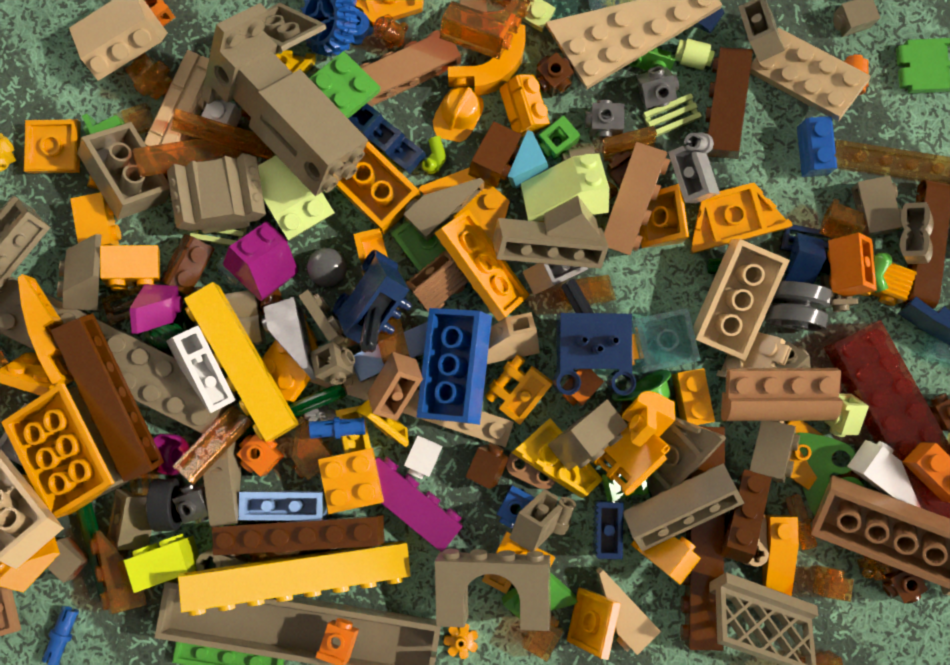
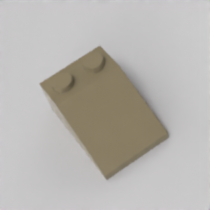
M278 3L267 9L265 28L263 29L278 45L275 53L277 54L326 30V25L282 3Z

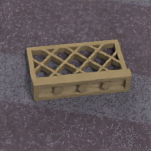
M727 572L709 582L710 593L716 595L718 644L779 665H816L812 619L818 617L817 605ZM726 599L731 600L737 611L734 614L726 605ZM747 608H754L761 619L756 622ZM739 614H741L750 627L747 631H744L736 619ZM771 615L776 616L783 625L780 630L770 618ZM763 622L773 635L769 640L759 627ZM794 623L802 625V638L796 631V629L793 627ZM727 624L732 626L739 638L727 637ZM785 631L788 632L796 643L793 647L789 645L782 635ZM753 632L762 644L760 648L753 644L748 636L750 633ZM775 640L784 650L785 654L783 656L779 655L773 647L772 643ZM798 648L805 656L806 664L802 663L796 655L795 651Z

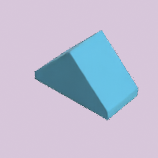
M529 130L526 132L508 174L511 186L516 189L521 187V183L549 169L533 132Z

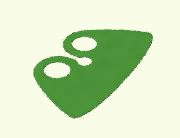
M799 432L796 433L800 435L799 445L805 444L810 447L811 457L806 461L817 476L816 481L809 490L803 487L810 510L815 516L830 481V475L832 473L845 474L851 471L847 466L838 467L832 462L833 453L838 450L846 451L850 456L851 462L855 452L848 444L822 435ZM805 447L799 449L805 457L808 453ZM854 477L842 478L864 487L859 479Z

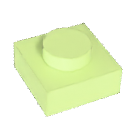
M531 0L522 13L520 20L543 32L546 22L550 21L556 8L543 0Z

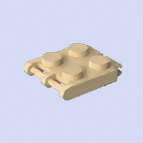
M758 332L746 361L725 353L727 357L721 371L718 370L716 376L726 379L727 368H777V364L785 366L792 348L785 345L786 341L780 337Z

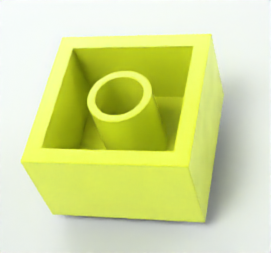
M180 534L160 541V548L157 542L132 551L133 557L124 560L133 592L136 593L178 578L179 573L197 570L196 560L199 557V552L194 536L185 538L184 534Z

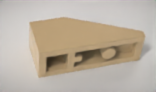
M599 567L596 572L604 596L621 603L615 631L619 635L616 640L627 652L632 649L638 655L661 631L608 574Z

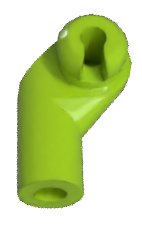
M440 136L428 139L432 153L427 160L422 162V168L428 174L437 173L446 161V154Z

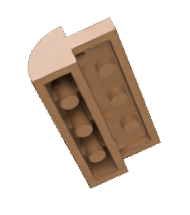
M727 368L726 392H722L721 419L723 421L836 420L843 406V400L839 398L841 370L838 368Z

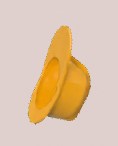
M470 87L451 89L443 98L433 119V129L436 135L440 136L441 139L456 142L466 140L482 115L484 109L483 99L480 96H476Z

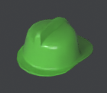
M669 370L655 371L636 382L635 389L629 395L613 394L612 399L615 401L631 400L633 402L645 391L656 392L670 399V389L667 381L671 377V372Z

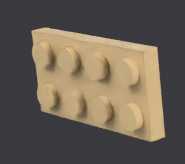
M778 28L785 51L761 62L756 57L751 64L750 73L839 122L869 82L870 75Z

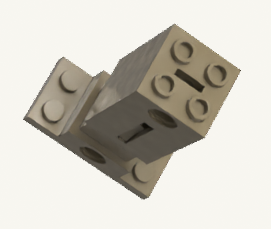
M259 3L216 24L201 97L207 104L216 100H224L228 103L234 99L251 117L249 127L316 197L323 191L330 192L343 178L348 180L357 172L358 168L356 166L365 155L364 149L368 139L301 69L292 73L275 55L278 45L263 31L268 10Z

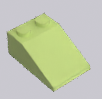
M599 153L573 156L521 183L528 221H544V213L576 196L580 197L593 215L609 212V185Z
M276 155L258 165L263 199L288 240L295 238L335 214L324 194L320 193L315 197Z

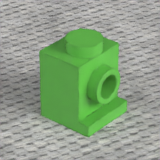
M563 115L539 134V146L546 158L551 156L556 160L561 156V153H565L579 142L580 134ZM559 139L561 144L555 146L552 140Z

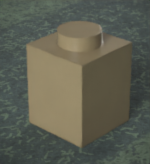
M852 0L843 3L833 14L834 27L840 31L842 37L869 29L880 19L874 0Z
M69 537L56 539L60 554L47 567L63 583L73 580L89 562L88 554Z

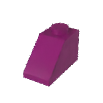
M144 284L130 307L132 333L138 334L173 323L177 314L181 313L183 308V298L178 295V286Z

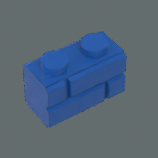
M832 117L804 119L797 126L802 177L828 176L837 169V160L834 156L836 150Z

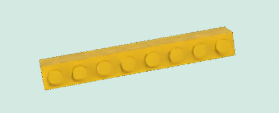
M404 541L179 573L178 576L181 613L188 612V616L201 615L206 613V609L218 607V611L235 609V604L246 602L247 606H258L264 604L265 599L276 598V602L292 600L293 595L303 593L304 597H315L321 595L322 590L332 589L333 593L348 591L349 586L360 585V588H371L376 586V582L387 580V584H397L403 582L404 577H411L408 547Z

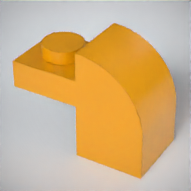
M642 392L622 415V419L630 422L631 443L641 447L653 434L660 437L675 421V402L656 392Z

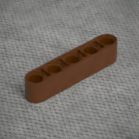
M922 179L917 187L919 195L916 194L915 203L927 202L933 216L934 226L930 235L933 254L930 262L927 264H908L907 268H910V270L915 271L917 274L909 291L908 299L904 303L907 304L913 298L918 297L934 309L938 305L941 295L950 220V183Z

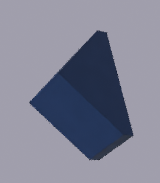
M800 233L795 234L784 281L814 284L826 259L823 240Z

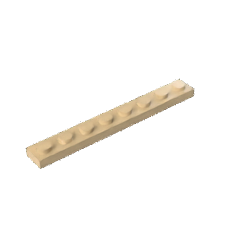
M357 375L346 379L343 384L347 394L367 401L369 399L367 393L377 376L362 382L359 381ZM319 378L309 381L327 388L333 386ZM416 389L402 413L417 418L420 390ZM483 411L481 412L480 425L419 418L503 447L507 445L514 424L513 421Z

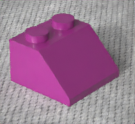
M268 221L230 245L223 262V266L260 301L298 273L286 238Z

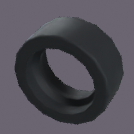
M178 479L153 480L149 486L146 499V513L150 528L154 532L175 531L182 524V519L172 500L182 493V486Z

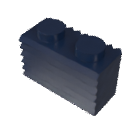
M595 500L593 502L595 505L593 507L595 510L593 520L595 522L592 524L595 527L593 529L595 533L592 535L595 539L593 540L594 545L592 547L594 550L592 553L598 559H623V502Z

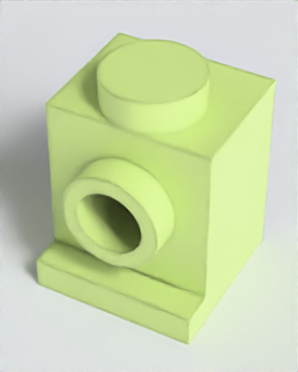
M839 393V398L843 400L839 417L836 420L824 422L830 426L829 431L833 435L839 437L859 435L869 406L852 394Z

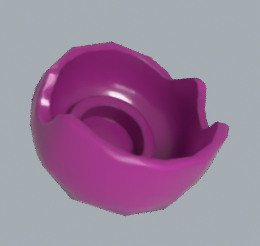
M160 433L153 437L164 463L157 467V472L165 475H177L182 472L191 459L188 442L180 435Z

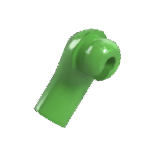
M878 253L874 256L877 288L875 293L888 289L883 276L887 268L892 264V257L888 253Z

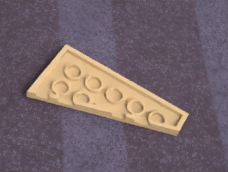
M635 0L546 22V28L564 56L571 62L573 70L587 90L647 52L721 9L722 3L720 0Z

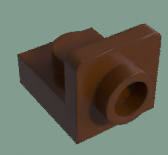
M630 150L624 154L620 151L608 160L610 164L606 172L619 189L632 155Z

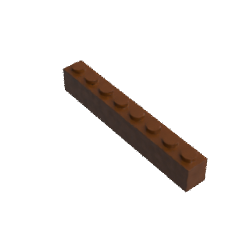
M701 426L725 436V427ZM725 441L689 479L705 473L712 467H717L723 463L725 465ZM723 513L686 531V539L695 546L693 552L701 558L682 582V585H685V596H681L680 606L681 612L685 613V624L680 626L681 641H685V645L690 650L724 651V645L717 643L716 595L710 593L709 582L724 574V557L720 556L724 540Z

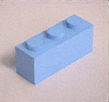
M245 490L239 492L238 520L311 521L327 518V503L324 491Z

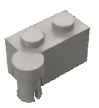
M706 133L688 134L684 141V144H688L687 146H681L668 153L684 202L698 203L720 194L707 153L712 150L714 142L712 137Z

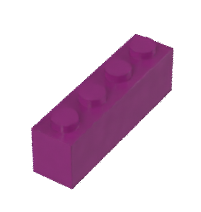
M387 456L385 459L378 457L376 464L384 499L382 504L440 552H443L463 527V524L459 522L462 517L450 507L447 511L439 505L441 500L428 490L425 494L418 488L420 483L407 473L404 477L397 471L399 465Z

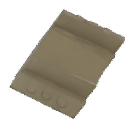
M242 153L237 159L224 156L223 158L211 161H191L187 166L173 164L167 170L175 223L178 229L188 231L201 229L204 234L246 228L250 227L249 222L258 221L266 215L257 157Z

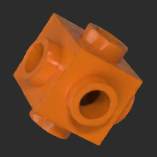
M251 434L247 436L239 445L241 450L236 454L242 459L240 464L250 473L255 471L260 477L266 476L284 457L276 448L278 444L275 440L266 442L264 438L260 439L256 434L254 436Z

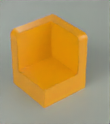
M380 228L353 234L358 256L362 264L367 255L374 249L388 257Z

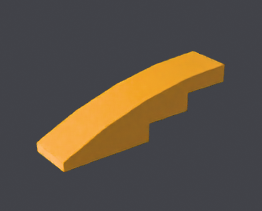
M22 274L18 277L21 307L28 334L37 357L52 385L60 383L67 385L73 379L59 358L62 356V353L55 345L54 337L50 331L63 322L36 279Z

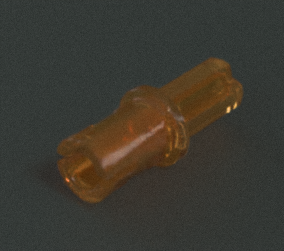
M799 494L786 497L785 502L789 514L798 517V539L801 550L817 547L818 543L815 536L811 535L812 527L810 523L812 518H808L802 497Z

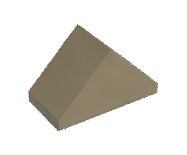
M579 196L544 213L543 220L547 236L600 240L601 236L596 218Z

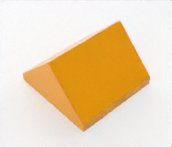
M679 184L660 189L656 201L650 199L647 210L652 212L647 226L641 225L639 230L640 236H643L641 240L642 248L682 244L689 237L684 199Z

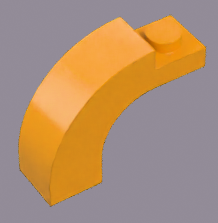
M525 25L499 26V48L495 56L487 63L478 66L448 67L449 87L456 89L474 86L476 96L495 92L502 85L509 82L518 72L523 60Z

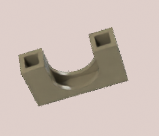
M445 549L443 552H439L435 560L436 626L465 627L468 619L469 583L481 575L495 574L509 580L519 594L520 630L549 631L551 622L550 555H543L539 551L515 554L514 551L510 550L500 551L499 553H487L486 550L481 549L472 550L470 553L459 552L458 549Z

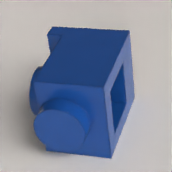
M511 484L497 511V515L501 517L499 522L513 529L518 513L513 514L510 511L511 505L519 504L522 510L535 496Z

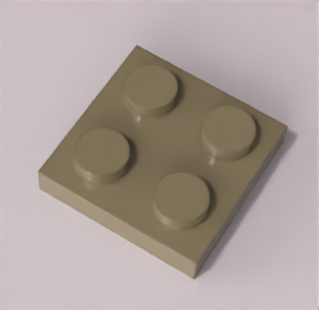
M309 290L300 294V299L327 340L337 344L345 341L342 336L344 332L340 322L333 315L330 317L327 313L331 309L325 299L320 297L318 293L314 295Z

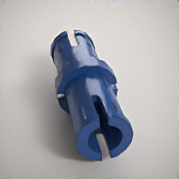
M334 417V420L309 421L310 439L321 437L341 439V436L365 435L364 417L355 419Z
M61 607L54 629L50 630L48 635L50 641L42 657L43 663H47V660H49L48 665L60 664L67 642L71 641L73 636L70 633L79 614L78 609L71 611L72 607Z

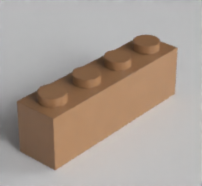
M448 29L433 31L426 39L419 42L412 41L406 44L404 49L395 53L388 52L374 63L360 65L381 87L380 93L367 104L374 106L447 72L448 67L460 66L461 55Z
M636 142L604 232L610 249L631 255L632 250L638 251L643 237L638 235L641 225L647 226L652 212L647 210L650 199L656 201L661 185L656 184L659 174L665 175L670 163V159L666 158V151Z

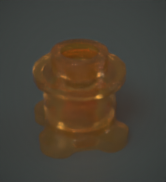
M390 14L381 16L376 20L374 34L376 38L386 40V47H400L404 43V36L408 30L407 23L402 22L398 24Z

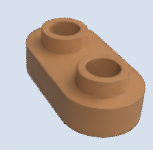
M513 453L509 454L510 457L506 468L514 477L540 489L551 488L556 483L550 477L545 481L540 480V471L525 461L524 467L517 469L514 463L520 458Z

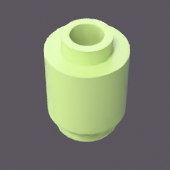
M688 38L686 41L680 39L675 53V61H679L680 65L704 70L705 66H711L715 51L710 50L711 44Z

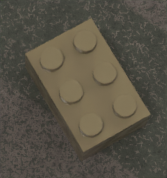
M132 122L81 137L77 154L117 220L166 202L170 193L169 183Z

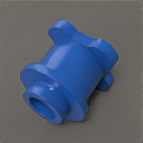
M359 11L357 19L360 22L356 24L358 33L353 35L355 40L353 44L361 45L363 39L373 34V27L369 25L367 15Z

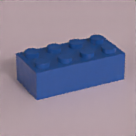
M429 308L421 374L423 379L420 383L417 418L480 425L492 322L491 315L475 310Z

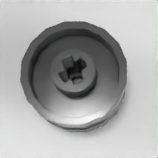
M780 281L772 300L777 304L769 306L765 321L775 326L796 330H826L828 314L820 309L830 306L832 291L826 287L810 283Z

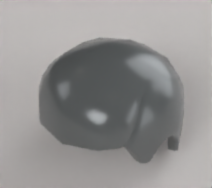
M317 249L308 258L306 264L309 279L318 286L324 288L334 287L344 280L347 272V263L343 255L335 249Z

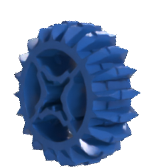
M304 0L305 6L301 8L303 14L326 25V30L305 40L307 41V47L319 55L328 57L336 56L344 50H349V43L355 42L354 33H358L356 24L360 22L357 19V14L360 10L355 7L357 0Z

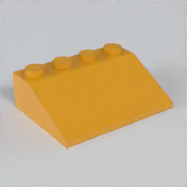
M65 383L58 384L1 422L35 492L56 519L72 514L89 504L114 484Z

